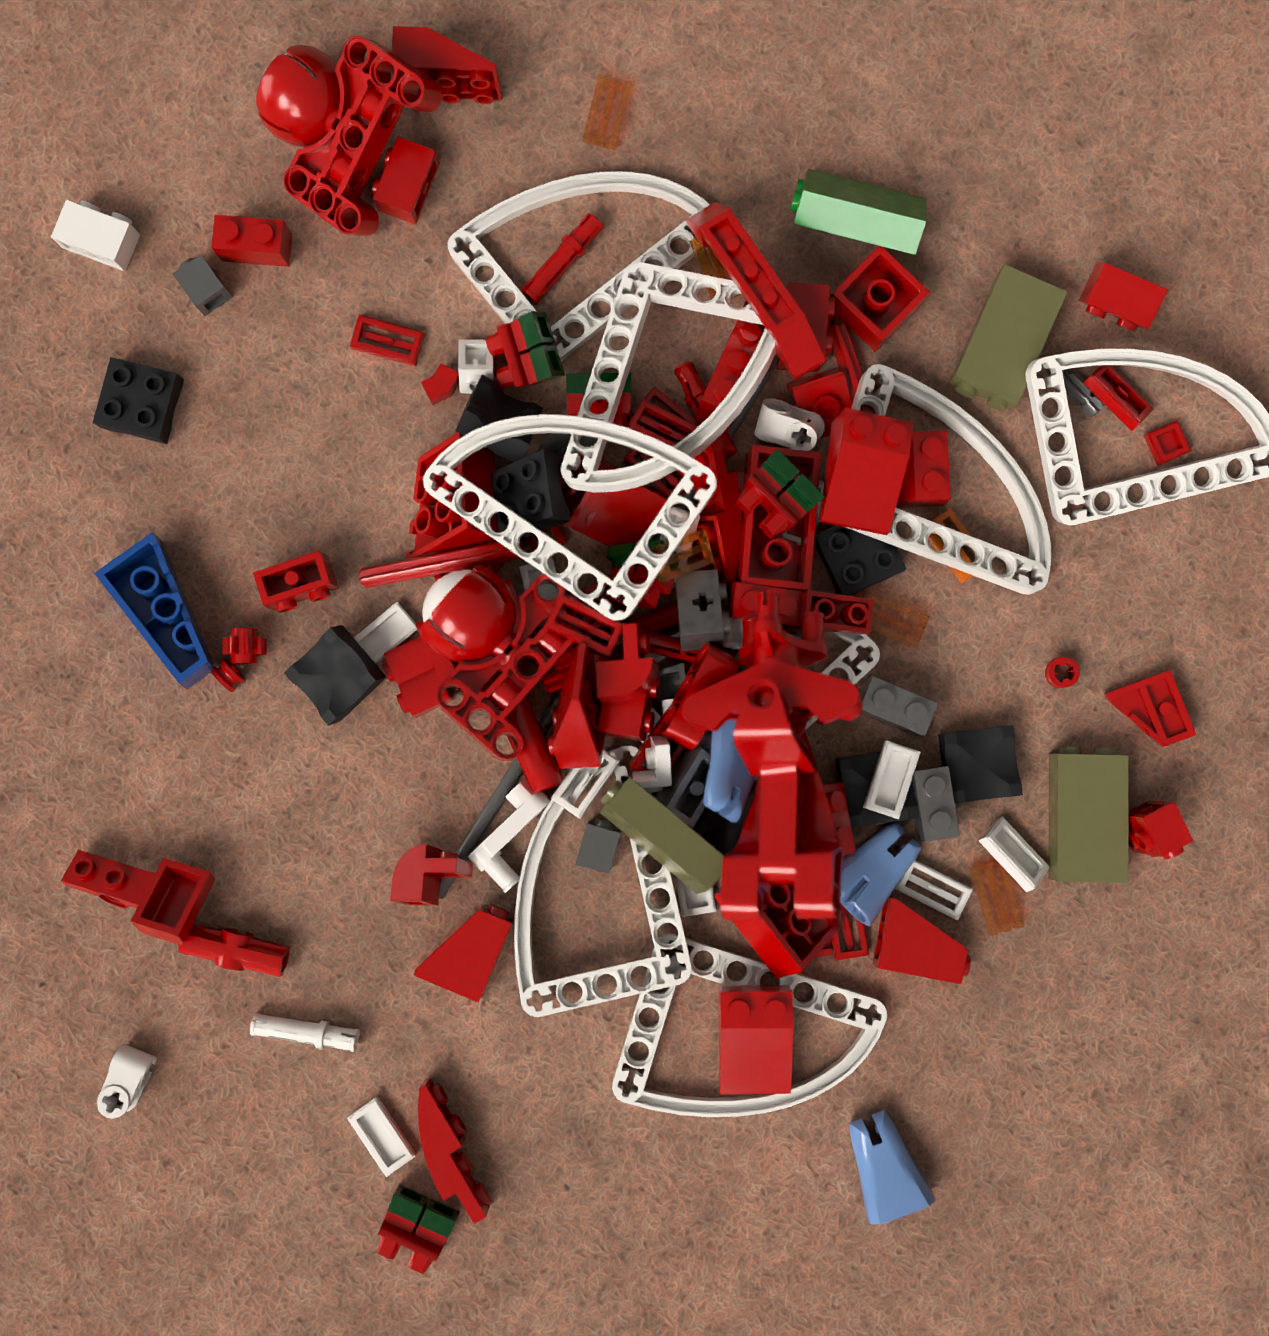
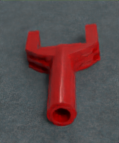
M511 579L504 581L514 600H518L519 595ZM423 620L416 623L418 632L424 623ZM535 630L528 638L533 639L537 635ZM420 634L441 682H443L455 669L452 664L454 661L444 658L433 651ZM512 649L506 651V653L509 654ZM526 658L518 662L517 667L522 675H526L528 667L532 664L533 660ZM499 671L480 691L484 693L500 676ZM526 696L505 720L522 735L523 749L516 758L532 793H540L560 784L565 778L555 756L549 752L548 741ZM506 735L514 752L517 747L516 740L512 736Z

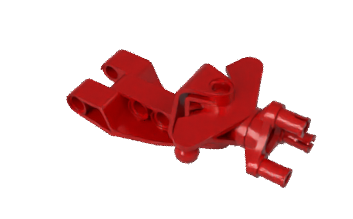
M761 591L756 597L757 617H748L742 621L743 638L742 647L738 650V662L749 669L691 694L686 698L682 706L684 718L699 730L716 732L727 720L736 721L733 736L734 744L750 775L758 777L755 793L736 847L725 854L722 859L721 912L725 920H760L763 912L764 893H768L769 885L794 884V906L798 918H838L840 913L844 853L805 729L807 720L813 716H816L824 724L838 718L846 721L854 720L861 714L863 703L860 693L853 683L805 669L827 659V644L824 642L825 615L818 611L803 613L802 639L796 638L784 631L782 624L779 623L780 594L775 591H767V599H765V593Z

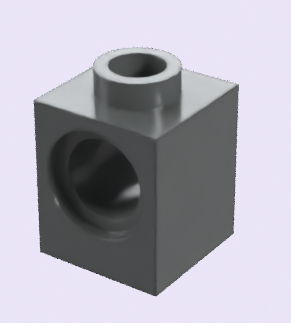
M201 254L196 258L185 260L179 266V269L173 273L195 307L204 316L232 298L225 285Z
M596 818L595 824L588 822L576 865L610 874L621 831L615 830V825L604 819Z

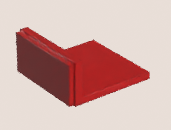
M837 367L787 383V390L793 395L796 407L815 412L823 419L825 428L820 438L829 436L832 421L845 408L851 409L852 407L845 374Z

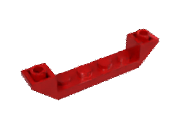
M714 202L686 219V224L704 249L708 246L711 248L775 341L776 354L793 379L797 380L825 363V357L806 316L731 209Z

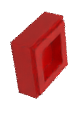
M1178 420L1143 435L1157 466L1192 451Z

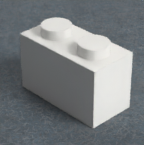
M66 200L51 238L63 249L126 271L140 234L131 225L132 221L119 213L112 212L111 216L101 213V209L89 202L80 201V204H76Z

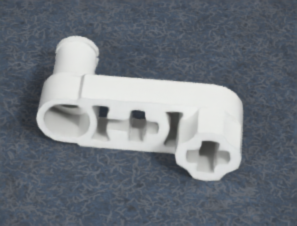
M526 778L505 797L517 810L468 856L481 872L485 870L503 889L504 893L519 881L520 876L500 856L502 854L500 850L551 802L544 792L532 793Z

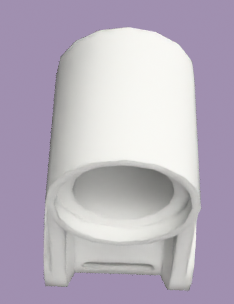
M768 398L762 402L754 434L765 442L776 443L795 450L810 451L822 436L825 424L820 415L815 412L792 406L779 399Z
M122 1044L118 1048L111 1061L108 1075L97 1099L98 1110L103 1116L111 1119L118 1118L136 1106L144 1086L152 1074L149 1071L151 1064H156L157 1057L126 1044ZM117 1092L120 1094L119 1100L124 1102L120 1106L117 1105L118 1098L113 1096Z

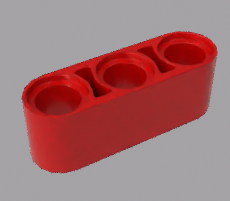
M706 643L698 652L661 722L659 733L688 750H693L699 744L706 731L699 730L687 722L682 715L683 703L691 694L736 675L739 667L738 659L710 643Z

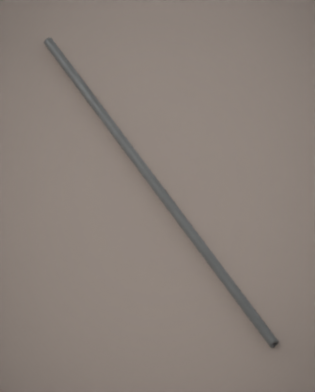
M767 372L753 396L731 423L728 430L731 439L771 376ZM695 487L690 494L686 492L683 496H680L692 502L696 495ZM674 504V507H679L686 511L688 509L686 504ZM657 533L652 540H659L661 533ZM611 609L613 613L617 612L615 609ZM561 689L557 690L538 721L544 735L547 734L553 724L552 711L554 706H558ZM517 758L513 760L456 853L460 854L461 860H468V856L473 852L506 799L505 797L510 793L523 771ZM441 878L440 899L444 898L456 878Z

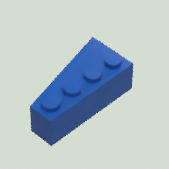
M153 532L94 573L180 685L189 689L211 673V669L215 667L163 543Z

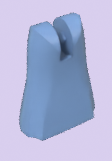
M727 720L716 732L712 731L711 759L704 790L703 805L714 812L719 811V814L729 821L737 822L745 809L757 777L750 775L734 744L733 736L736 721Z
M897 821L889 823L858 846L855 849V853H850L843 857L840 903L859 922L866 926H871L889 896L914 863L923 847L913 837L906 844L898 848L899 851L893 856L887 849L892 844L894 845L905 831Z
M885 1110L871 1114L876 1134L879 1135L881 1143L872 1145L871 1135L865 1127L862 1118L849 1122L868 1223L871 1225H881L925 1209L935 1202V1196L915 1164L897 1128Z

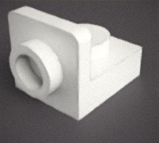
M459 339L458 372L460 393H472L482 374L493 380V356L489 353L485 340Z
M663 735L650 736L651 748H645L647 769L653 770L632 772V779L647 792H658L665 786H672L670 746Z

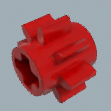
M232 628L231 637L222 638V654L231 656V664H258V655H267V638L258 637V629Z

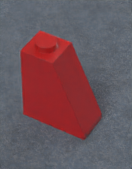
M889 896L882 908L872 964L879 969L962 985L963 976H968L971 965V957L967 955L968 949L898 899Z
M490 904L487 909L482 906L415 969L413 976L479 1003L514 919L509 918V911L502 907Z

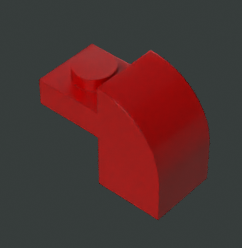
M637 623L623 624L624 660L595 662L596 695L603 703L633 701L646 694L655 683L659 664L653 657L644 658V655H649L650 653L648 633H643L642 628Z
M428 844L415 846L400 858L394 869L390 901L407 906H438L441 878H472L473 863L461 860L458 853L443 852L442 849Z

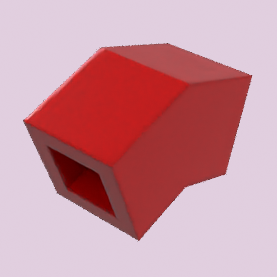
M441 363L434 376L421 382L432 405L451 397L459 384V372Z

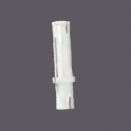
M257 1012L253 1016V1020H256V1022L251 1021L250 1026L251 1036H263L315 1045L316 1049L320 1050L330 1047L355 1052L357 1049L355 1043L359 1042L360 1037L359 1029L331 1026L329 1021L321 1020L320 1023L263 1015Z

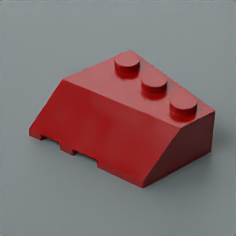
M458 432L418 458L413 499L420 503V509L415 520L410 521L409 534L416 535L414 552H406V559L487 544L495 540L431 496L423 485L425 472L436 458L455 441L464 436ZM483 447L469 455L454 468V471L494 498L491 473L495 471L494 454L490 449ZM446 473L443 476L436 474L433 479L437 483L435 489L438 490L441 487L452 492L453 495L449 497V500L452 502L455 492L463 486V483L459 482V486L456 488L446 482ZM467 492L463 495L461 505L466 512H473L479 507L480 499L475 492ZM495 513L490 520V525L495 532L499 533Z
M794 884L769 885L768 893H764L763 912L760 920H732L776 979L803 972L840 928L836 918H798L794 906ZM720 888L713 896L721 905Z

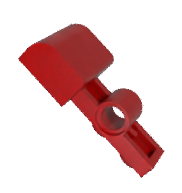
M77 850L61 881L68 887L99 896L102 900L114 906L125 909L128 906L137 908L130 922L140 932L182 945L215 882V877L209 871L163 858L156 873Z

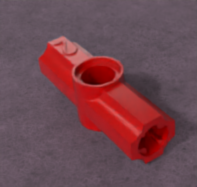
M193 923L182 945L177 944L179 953L215 961L214 964L221 968L236 971L248 969L277 977L283 976L290 956V946L254 938V934L246 932V935L237 933V929L223 928L221 930Z

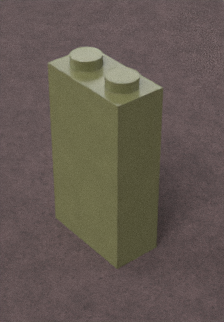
M1004 264L994 279L948 384L955 386V391L960 395L973 398L976 395L987 400L986 404L994 410L1006 411L1008 409L1011 411L1020 402L1027 386L1026 369L1033 360L1039 358L1068 291Z
M1060 747V754H1049L1048 865L1050 868L1048 870V879L1067 882L1129 883L1128 755H1116V748H1094V754H1081V747Z
M629 777L623 784L617 780L601 798L600 801L605 806L600 810V813L696 894L709 891L722 875L723 855L632 778Z

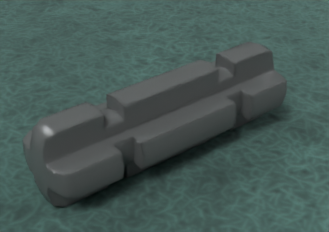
M1050 368L1047 369L1048 375H1051ZM1068 369L1062 370L1067 395L1077 405L1081 403L1083 405L1081 409L1089 417L1095 416L1105 404L1096 395H1092V391L1083 383L1084 380L1075 371L1071 373Z

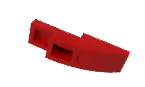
M715 440L702 453L693 458L709 468L717 479V488L699 515L700 519L695 532V539L702 571L718 569L719 583H731L735 581L740 554L742 516L741 509L735 503L740 495L737 471L727 472L721 440ZM705 473L701 477L693 476L696 494L700 489L707 491L710 487L706 482L708 475Z
M741 582L732 583L729 618L743 620L748 617H757V594L764 591L765 599H767V591H775L780 594L779 623L782 624V627L802 629L803 613L818 611L825 615L824 632L871 634L874 599L812 590L796 591Z
M429 1078L420 1086L418 1097V1126L425 1160L433 1182L443 1201L456 1193L473 1224H476L487 1217L490 1208L488 1203L491 1202L485 1186L482 1183L476 1185L470 1172L473 1169L468 1157L464 1152L458 1154L456 1151L462 1147L466 1139L463 1134L467 1131L462 1119L458 1114L452 1116L445 1104L448 1102L445 1090L439 1083L434 1085Z

